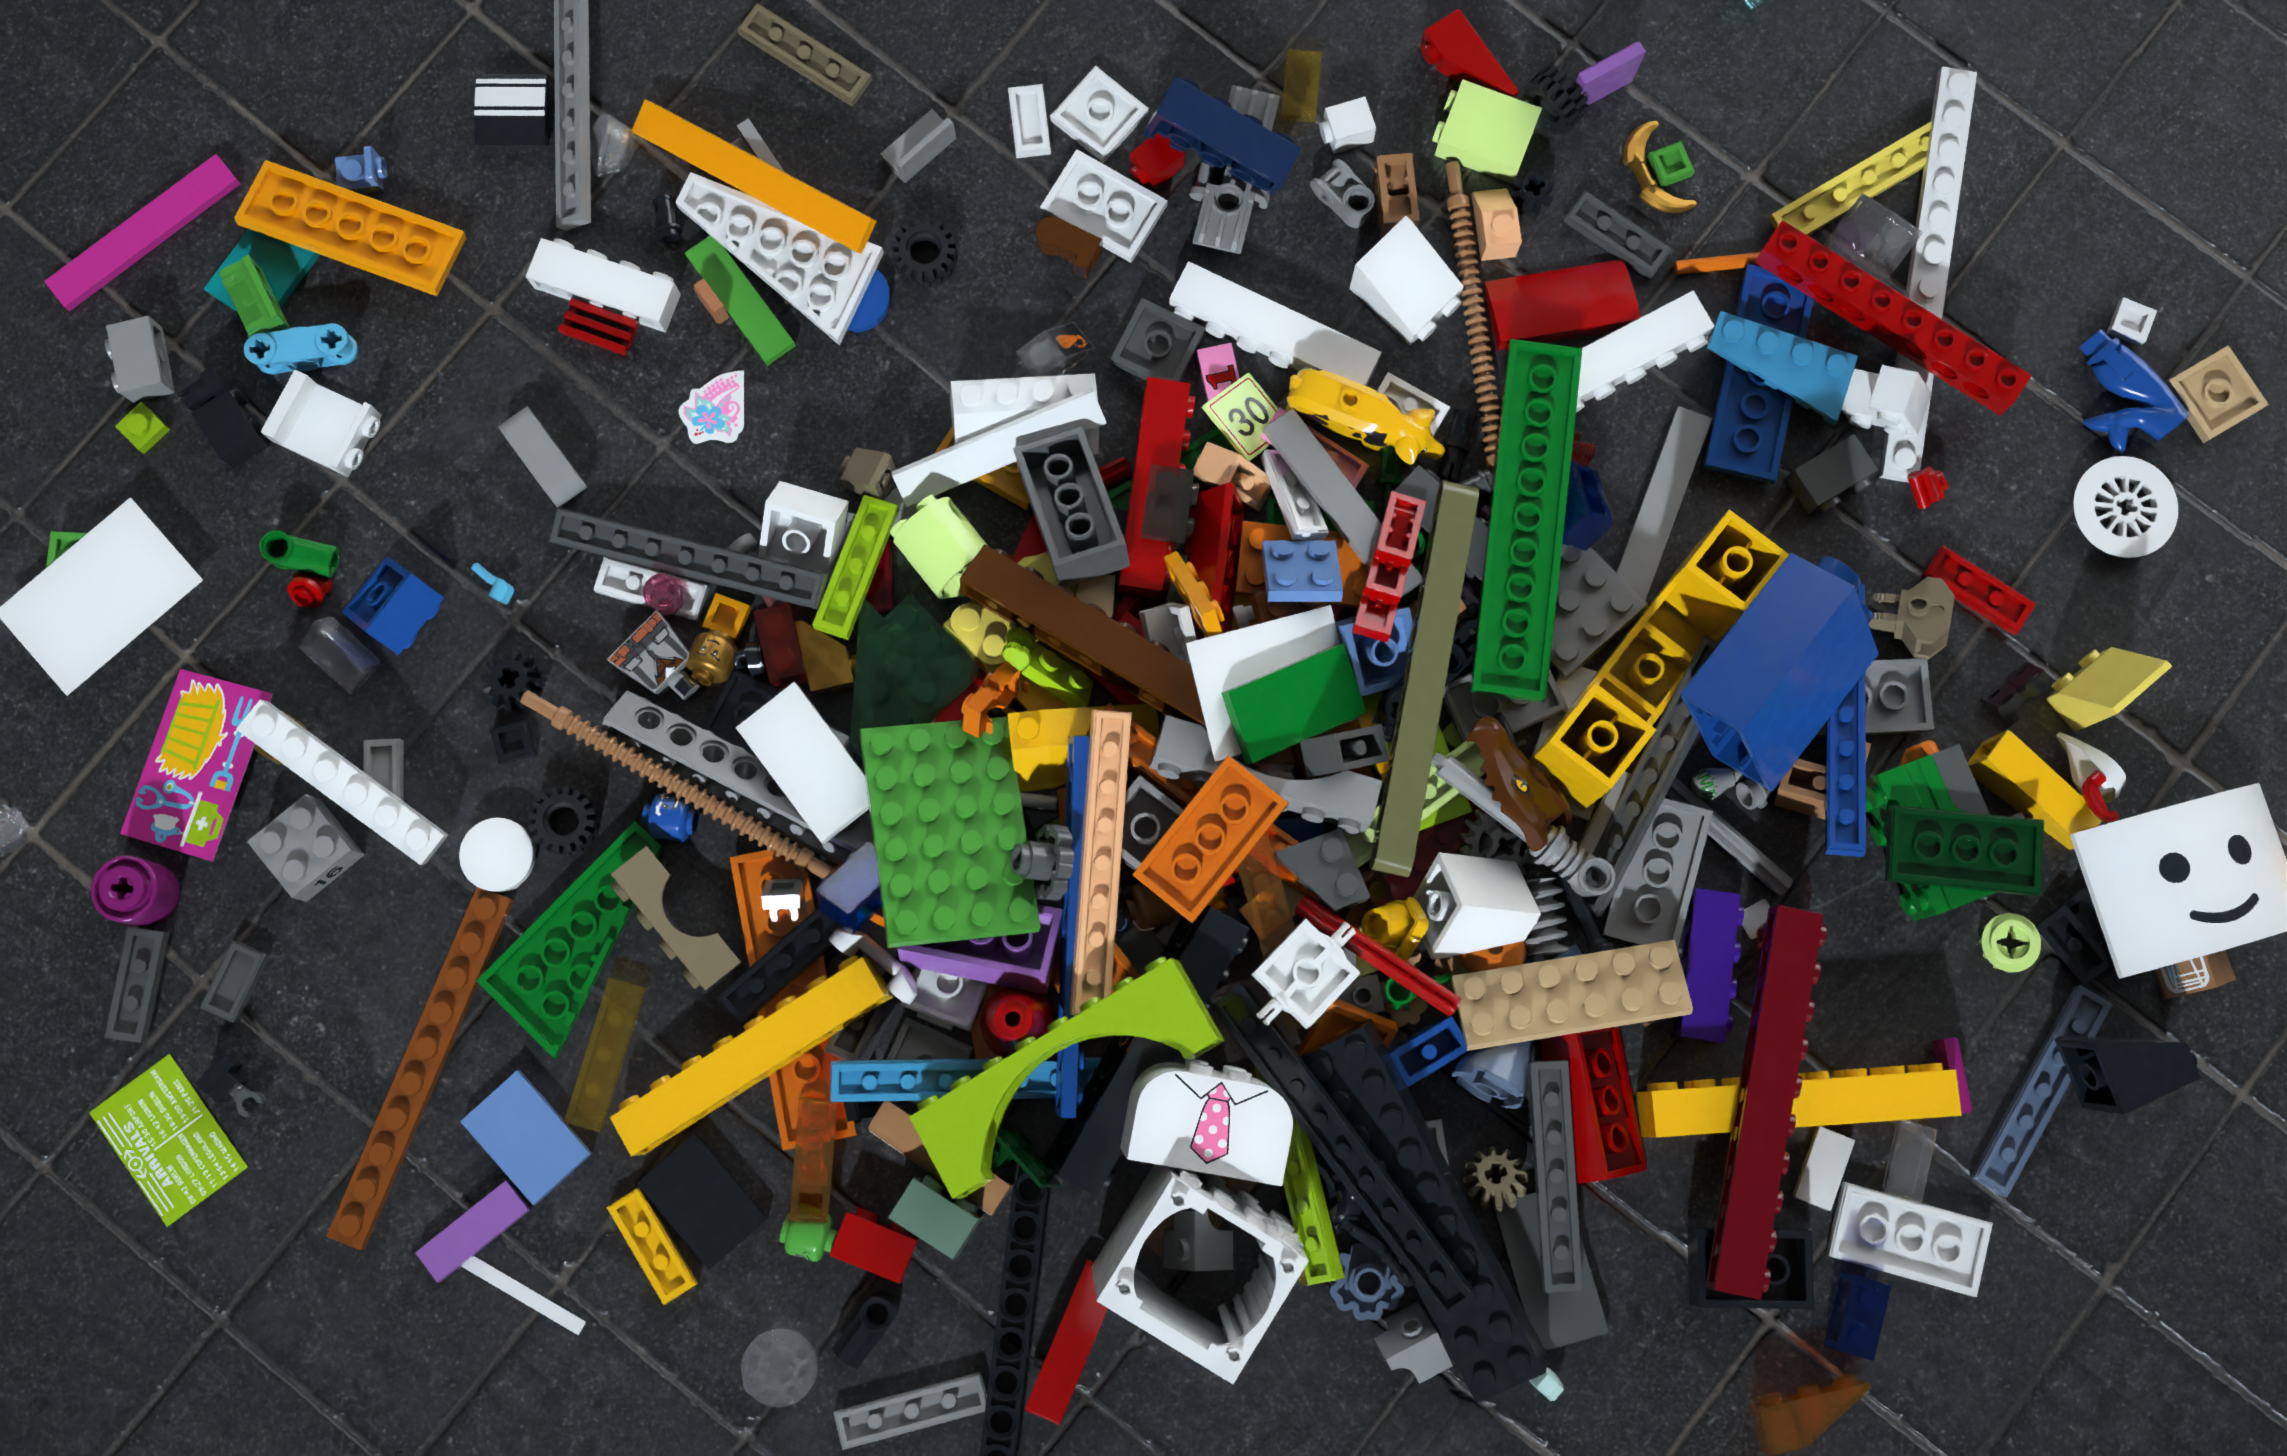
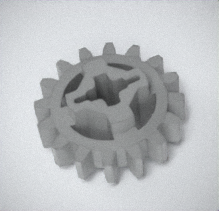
M1476 809L1474 811L1477 817L1476 821L1466 820L1464 822L1470 830L1469 833H1461L1459 838L1467 843V845L1459 849L1460 853L1467 856L1516 861L1522 875H1524L1525 869L1522 865L1525 862L1534 864L1526 842L1501 823H1495L1497 820L1489 814ZM1499 839H1501L1502 841L1501 845H1499L1498 843Z

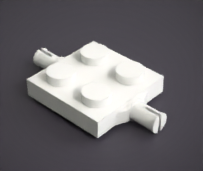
M1307 919L1303 920L1251 974L1267 990L1271 998L1256 1014L1259 1019L1265 1017L1262 1021L1265 1025L1269 1026L1271 1021L1283 1010L1290 1013L1305 1029L1309 1028L1358 977L1360 972L1347 960L1344 951L1341 949L1356 934L1354 928L1349 929L1344 934L1351 926L1350 924L1343 922L1340 928L1329 937L1319 932Z

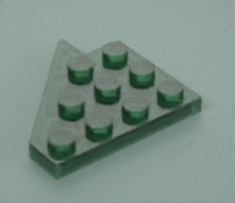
M911 594L899 603L885 618L866 599L859 612L850 745L861 757L860 729L931 723L938 714L984 672Z

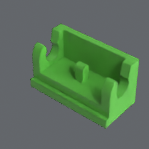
M249 255L242 257V260L225 267L219 272L222 283L233 301L248 333V337L257 333L282 331L290 327L262 268Z

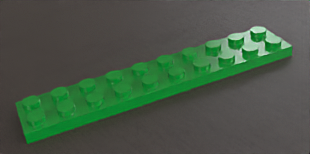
M1511 339L1508 344L1470 693L1543 703L1547 697L1583 348Z

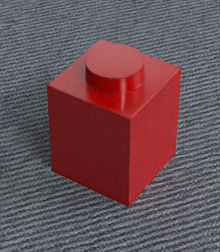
M1156 134L1154 140L1148 138L1130 153L1131 169H1129L1131 176L1139 185L1144 186L1146 184L1152 192L1183 168L1185 162V152L1183 151L1182 153L1169 147L1171 141L1159 134Z

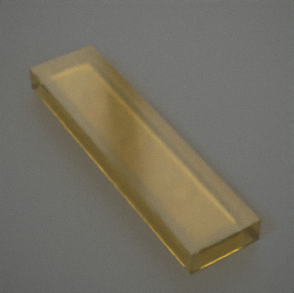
M613 978L608 979L565 1116V1123L597 1132L603 1131L647 988Z

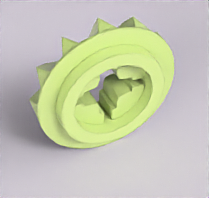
M2005 913L1993 917L1992 920L1983 926L1984 931L1979 942L1984 952L1983 957L1989 960L1993 968L2012 973L2023 971L2035 963L2040 954L2041 939L2037 928L2029 919L2019 914ZM2008 932L2011 933L2012 940H2017V942L2024 944L2012 948L2011 954L2008 953L2006 946L1997 944V941L2007 938Z

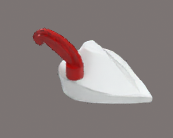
M2059 732L2056 737L2068 754L2073 782L2084 798L2088 808L2097 818L2104 822L2111 823L2117 821L2119 814L2116 811L2109 812L2105 803L2115 800L2119 796L2121 788L2125 786L2126 775L2115 760L2102 751Z

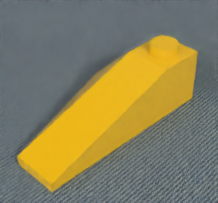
M1148 704L1115 706L1122 712L1132 713V720L1158 738L1157 709ZM1106 706L1007 713L1014 771L1017 772L1019 791L1025 793L1052 790L1065 785L1067 778L1068 737L1088 736L1086 733L1091 726L1092 710H1104Z

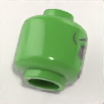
M800 1207L794 1214H787L782 1226L780 1242L784 1243L785 1251L789 1255L818 1262L823 1258L826 1251L831 1252L839 1231L833 1229V1218L829 1214Z

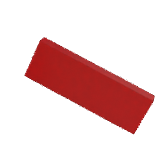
M1944 545L1939 547L1921 575L1923 579L1926 577L1943 579L1956 600L2012 635H2016L2020 631L2036 605L2032 600Z

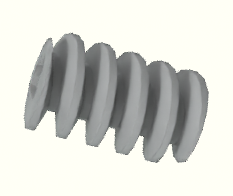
M1557 878L1525 880L1541 913L1537 923L1528 934L1531 938L1524 941L1527 949L1533 951L1526 956L1553 955L1570 951L1568 946L1558 944V940L1568 936V932L1557 929V925L1567 921L1566 917L1555 914L1556 910L1565 906V902L1554 899L1555 895L1564 891L1563 887L1552 885V881Z

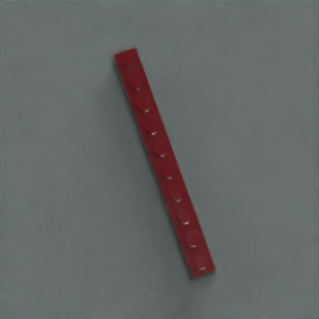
M1776 905L1768 909L1705 1287L1708 1289L1761 1300L1762 1292H1767L1769 1288L1771 1274L1770 1269L1766 1268L1768 1254L1774 1252L1777 1241V1232L1773 1230L1775 1214L1780 1213L1783 1204V1192L1779 1191L1781 1175H1786L1790 1160L1789 1153L1785 1152L1787 1137L1793 1135L1796 1124V1116L1791 1114L1793 1100L1799 1097L1802 1087V1077L1798 1075L1800 1060L1803 1061L1808 1050V1038L1804 1037L1806 1022L1809 1023L1812 1020L1814 1013V1000H1811L1810 996L1812 984H1817L1821 970L1820 962H1816L1818 947L1824 945L1827 933L1826 925L1822 924L1824 914L1782 905Z

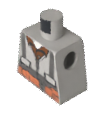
M657 610L607 658L618 670L660 698L673 689L683 700H687L699 688V684L688 674L690 670L687 668L686 662L689 657V650L668 621Z

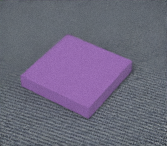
M1640 41L1635 42L1579 72L1574 85L1581 87L1583 90L1581 95L1586 96L1588 100L1586 103L1590 105L1631 83L1646 50Z

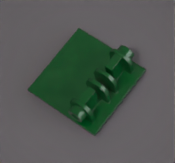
M998 1129L991 1168H1010L1018 1163L1040 1188L1059 1187L1061 1185L1054 1177L1056 1173L1048 1161L1043 1157L1038 1159L1030 1151L1029 1148L1032 1144L1022 1132L1017 1129L1014 1132L1011 1129Z

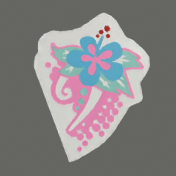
M744 370L721 374L700 389H692L689 400L680 406L678 411L680 418L687 426L689 438L694 444L708 440H719L725 443H732L737 440L738 435L744 428Z

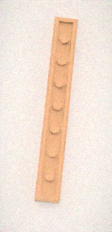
M1094 709L1091 713L1070 1015L1081 1013L1079 1007L1092 998L1099 996L1102 1000L1111 995L1132 714L1130 712Z

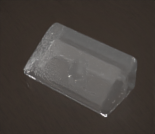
M331 616L315 620L299 646L309 658L349 694H353L381 663L371 651Z

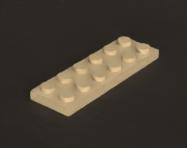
M1675 939L1452 976L1454 994L1461 998L1458 1013L1467 1051L1690 1015L1693 1011Z

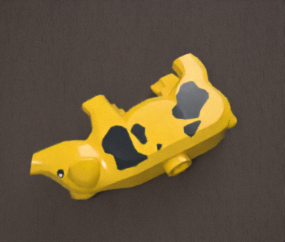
M1306 368L1298 371L1297 375L1290 377V392L1287 397L1288 405L1285 411L1288 412L1293 408L1303 421L1321 424L1338 434L1361 440L1366 449L1375 452L1380 451L1385 446L1392 445L1395 447L1397 455L1410 465L1415 462L1418 456L1438 460L1445 452L1444 446L1433 437L1430 429L1435 413L1433 409H1413L1408 414H1405L1397 402L1389 396L1319 368Z

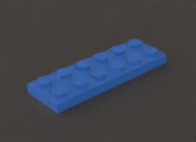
M1748 264L1744 270L1735 316L1806 339L1814 299L1763 267ZM1725 360L1703 468L1774 484L1777 480L1793 397L1778 388L1775 390L1763 383L1764 379L1751 371L1745 372Z

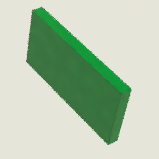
M1344 643L1333 645L1221 693L1245 764L1257 762L1300 743L1301 740L1309 739L1367 713Z

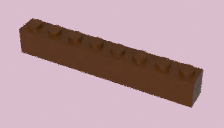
M985 544L960 577L962 595L1016 627L1025 629V632L1028 631L1038 640L1163 714L1201 725L1207 731L1190 660L1177 658L1170 653L1165 645L1158 641H1148L1138 635L1137 630L1130 624L1114 621L1099 606L1092 603L1085 604L1077 599L1074 593L1065 586L1057 585L1056 587L1044 580L1043 575L1032 567L1024 568L1015 563L1012 557L1005 551L998 548L993 550Z

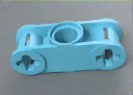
M334 323L257 333L249 337L244 344L245 357L262 372L270 375L292 372L294 370L311 371L321 367L346 365L356 358L359 349L356 340L348 335L342 326Z

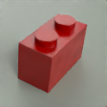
M858 1207L856 1213L852 1211L846 1212L829 1256L896 1283H902L920 1238L913 1236L911 1232L894 1221L891 1227L878 1222L879 1215L864 1208Z

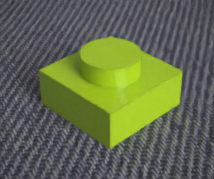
M142 402L115 425L143 454L171 430Z

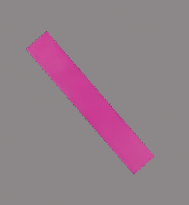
M217 154L213 155L44 281L63 307L70 312L241 183Z

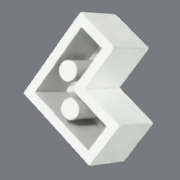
M1882 365L1879 374L1854 369L1841 411L1851 425L1859 428L1870 429L1871 425L1884 427L1885 432L1895 436L1904 437L1906 432L1918 435L1932 394L1920 374L1915 371Z

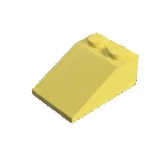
M2111 647L2101 653L2094 649L2078 662L2081 669L2073 676L2067 672L2051 685L2055 691L2045 700L2070 728L2076 732L2118 714L2166 673L2172 665L2166 660Z

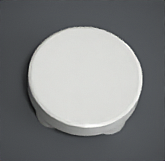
M490 818L473 826L465 835L460 846V865L467 879L481 889L492 892L513 891L530 875L535 864L537 846L528 831L520 824L505 818Z

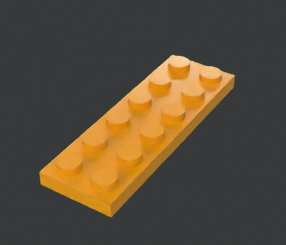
M268 160L264 161L234 217L237 225L434 296H438L466 240L465 232L460 229Z

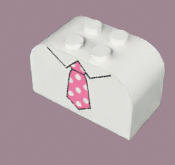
M1196 1059L1192 1061L1186 1060L1185 1065L1171 1062L1153 1065L1143 1071L1135 1080L1130 1092L1120 1145L1122 1152L1128 1160L1276 1186L1283 1185L1293 1130V1119L1286 1101L1266 1083L1252 1077V1074L1247 1073L1246 1069L1224 1065L1222 1072L1213 1070L1214 1067L1208 1066V1062Z

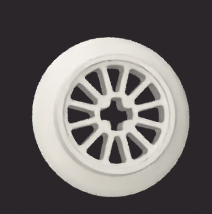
M2129 456L2104 459L2094 464L2084 473L2075 490L2073 501L2074 514L2079 528L2094 546L2110 555L2123 558L2148 555L2162 547L2176 527L2178 501L2173 486L2158 468L2142 459ZM2115 480L2120 481V488H2118ZM2129 482L2134 484L2131 492L2129 491ZM2103 484L2106 486L2108 492L2102 489ZM2141 489L2146 496L2138 498L2137 493ZM2098 497L2104 502H2096L2095 498ZM2122 501L2126 502V508L2131 511L2126 515H2122V508L2117 506ZM2149 501L2151 508L2143 507L2141 503ZM2095 509L2103 510L2107 513L2101 516H2097ZM2142 515H2150L2151 520H2148ZM2109 518L2110 522L2105 529L2100 521ZM2116 524H2117V535H2115V534L2112 533V530H2113V528L2116 526ZM2138 525L2145 529L2143 533L2141 532ZM2127 529L2132 537L2126 536Z

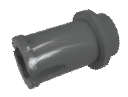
M1478 469L1475 471L1476 475L1458 483L1479 488V497L1484 494L1490 496L1492 495L1494 478L1488 469L1484 471Z

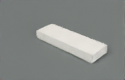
M1265 449L1260 459L1292 540L1324 541L1329 531L1318 504L1278 451Z
M604 556L593 590L602 595L699 622L709 587L705 584Z

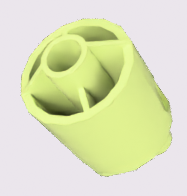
M929 495L916 506L917 513L908 520L903 519L892 527L890 533L894 537L893 542L939 599L963 597L964 595L961 594L960 577L983 545H988L949 497L936 499L933 495Z

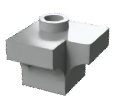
M1180 1210L1174 1213V1229H1164L1163 1268L1188 1271L1233 1270V1231L1214 1228L1209 1221L1208 1212H1205L1204 1215L1198 1211Z
M1418 1301L1384 1318L1389 1330L1375 1337L1374 1340L1391 1371L1398 1368L1409 1369L1420 1384L1453 1366L1437 1331Z

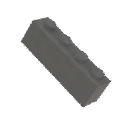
M1418 465L1394 492L1426 501L1419 532L1422 533L1425 543L1428 545L1434 506L1441 480L1433 471L1429 469L1424 470ZM1388 499L1383 504L1384 506H1387ZM1475 516L1464 578L1481 593L1489 522L1484 518H1477Z

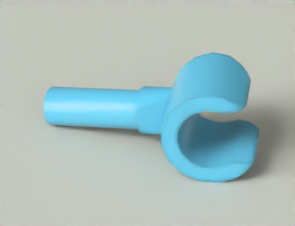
M474 563L471 569L488 584L492 585L488 596L507 605L514 593V587L503 579L489 573L479 563Z

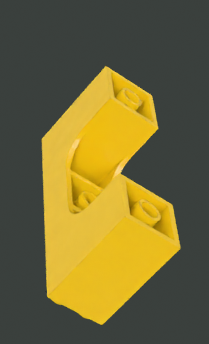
M1729 509L1692 549L1529 761L1553 780L1563 792L1565 798L1581 811L1587 809L1612 789L1655 733L1656 729L1653 727V724L1668 706L1704 635L1718 642L1726 631L1738 621L1789 554Z

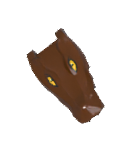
M1486 716L1474 723L1466 740L1467 742H1475L1480 749L1479 755L1484 758V763L1480 767V770L1487 774L1484 784L1494 786L1495 791L1492 799L1500 802L1501 812L1520 827L1525 835L1527 846L1535 852L1541 850L1548 843L1545 827L1552 823L1555 827L1562 825L1564 828H1568L1573 822L1572 813L1563 792L1553 780L1523 755L1511 741L1497 719Z

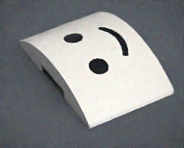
M2259 783L2190 800L2070 834L2119 979L2216 953L2287 931V859Z

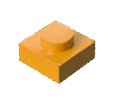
M716 593L702 626L706 630L716 629L727 633L735 641H738L752 608L750 605Z

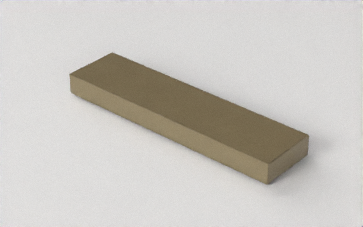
M756 3L737 29L741 37L852 107L872 81L871 74Z

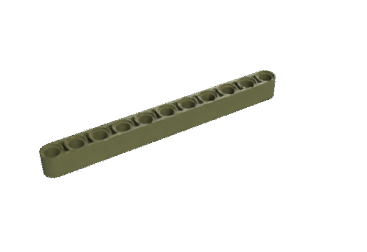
M1442 480L1437 492L1371 853V870L1409 877L1413 867L1479 498V488Z

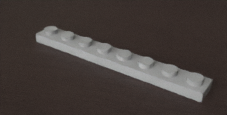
M554 0L556 228L565 231L591 223L588 0Z

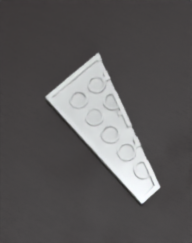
M690 172L675 202L678 208L840 345L884 254L882 247L867 242L863 253H857L748 194Z

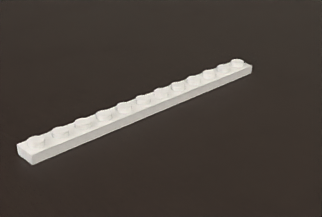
M1943 66L1937 74L1931 115L1932 122L1929 131L1928 150L1926 151V165L1924 166L1905 295V297L1941 319L1977 72ZM1897 352L1895 368L1918 372L1929 391L1932 392L1934 375ZM1930 400L1918 435L1906 432V435L1901 437L1885 432L1879 478L1908 482V474L1920 471Z

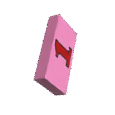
M1232 343L1197 350L1196 354L1208 402L1240 379Z

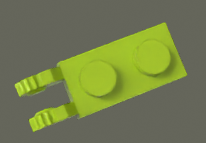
M1021 627L1009 629L1006 635L1007 644H1005L1002 650L1003 659H1006V662L1009 661L1012 666L1021 671V674L1072 708L1089 705L1094 682L1081 670H1077L1059 658L1053 651L1047 650L1035 642L1034 636L1028 631L1025 632V629H1021Z

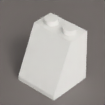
M1405 216L1355 264L1350 290L1411 346L1418 338L1421 341L1427 339L1437 327L1435 322L1443 314L1449 317L1460 306L1462 301L1459 298L1464 286L1414 223Z
M1439 852L1413 896L1420 903L1429 920V927L1422 939L1430 958L1437 960L1525 941L1541 915L1516 861Z

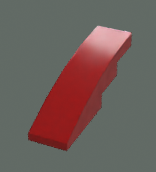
M1391 491L1369 565L1352 633L1388 642L1397 607L1402 597L1408 568L1413 558L1426 501Z
M1088 1259L1024 1409L1058 1425L1061 1423L1108 1309L1096 1301L1092 1271L1094 1262Z

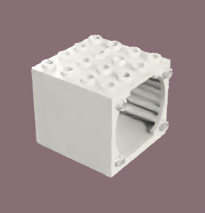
M1154 1164L1092 1265L1096 1301L1231 1384H1234L1309 1260L1303 1250L1304 1244L1298 1240L1300 1237L1294 1233L1295 1228L1290 1225L1291 1221L1287 1217L1273 1209L1269 1214L1264 1212L1257 1205L1259 1203L1257 1199L1242 1190H1239L1237 1194L1233 1193L1225 1185L1227 1182L1220 1176ZM1193 1208L1204 1215L1207 1208L1256 1237L1261 1250L1266 1255L1259 1254L1257 1261L1260 1266L1258 1269H1254L1251 1281L1244 1285L1243 1294L1237 1293L1232 1298L1235 1307L1233 1308L1226 1303L1217 1306L1223 1324L1222 1327L1134 1274L1139 1252L1147 1237L1164 1219L1180 1210Z

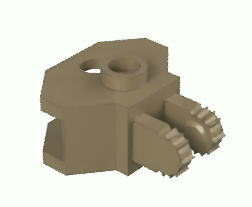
M1926 577L1910 590L1902 589L1901 595L1874 593L1869 601L1872 608L1898 614L1874 612L1872 613L1873 618L1868 625L1872 629L1895 632L1894 639H1901L1913 657L1930 659L1947 646L1955 596L1943 579Z

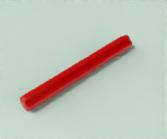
M1304 896L1299 901L1294 911L1297 916L1303 920L1307 919L1315 928L1329 937L1340 928L1343 922H1346L1308 896ZM1351 925L1344 932L1345 934L1351 928H1354L1356 934L1344 945L1345 948L1447 1016L1454 1014L1461 1003L1459 996Z

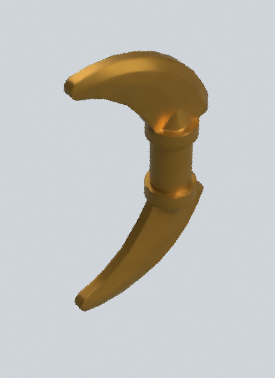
M1657 121L1644 123L1628 136L1622 150L1623 164L1629 166L1630 170H1633L1640 185L1641 193L1639 198L1648 206L1665 213H1683L1695 208L1697 205L1696 201L1674 197L1658 187L1656 181L1652 179L1646 166L1644 153L1646 142L1650 134L1659 126V123Z

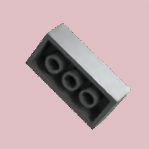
M1077 427L1013 448L1019 474L1058 584L1068 587L1130 567L1125 539L1083 427Z

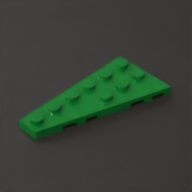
M634 821L476 980L554 1059L558 1058L635 906L630 898L623 902L610 886L616 881L611 873L646 846L657 859L664 848L637 821Z

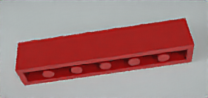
M1147 377L1124 534L1130 567L1119 570L1116 594H1129L1136 597L1159 600L1162 590H1169L1171 578L1164 556L1173 553L1176 545L1177 533H1170L1172 520L1179 519L1181 499L1175 498L1177 485L1183 486L1186 465L1180 464L1181 451L1188 452L1191 430H1184L1186 417L1192 418L1195 405V396H1189L1190 383Z

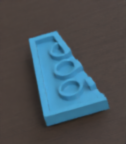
M1723 311L1719 312L1707 345L1708 349L1745 372L1751 371L1764 379L1763 383L1775 390L1778 388L1795 399L1794 402L1805 409L1811 408L1824 416L1823 420L1833 426L1837 423L1858 356Z

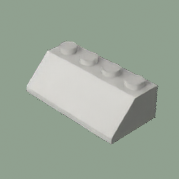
M1095 373L951 381L950 407L954 445L1089 388H1093L1098 400ZM1099 427L1085 432L1094 458L1099 457Z

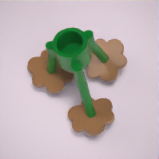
M1416 947L1407 961L1415 968V963L1419 962L1422 956L1421 950ZM1453 956L1450 959L1448 957L1436 959V970L1432 973V979L1454 993L1452 976L1470 973V971L1465 966H1461V960L1457 956ZM1390 978L1385 985V993L1390 1000L1389 1003L1385 1004V1011L1388 1014H1392L1391 1020L1397 1022V1027H1404L1408 1022L1412 1025L1418 1024L1421 1020L1420 1014L1427 1010L1428 1003Z

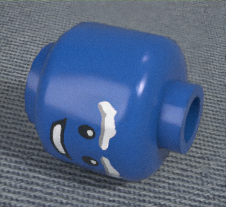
M660 792L655 795L651 803L644 805L642 824L648 825L649 834L654 839L683 843L689 835L694 836L697 831L699 809H694L693 802L685 804L684 797L677 799L676 794Z

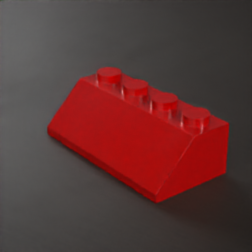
M1225 483L1197 494L1196 505L1191 506L1189 510V527L1193 528L1192 539L1187 540L1185 544V555H1188L1187 562L1190 561L1193 564L1199 581H1204L1212 601L1216 600L1222 610L1225 619L1219 622L1222 633L1232 630L1233 613L1231 608L1234 607L1241 524L1244 521L1245 507L1234 483ZM1191 614L1196 640L1207 638Z
M1619 1026L1540 1039V1053L1543 1061L1568 1060L1576 1184L1604 1181L1648 1170Z

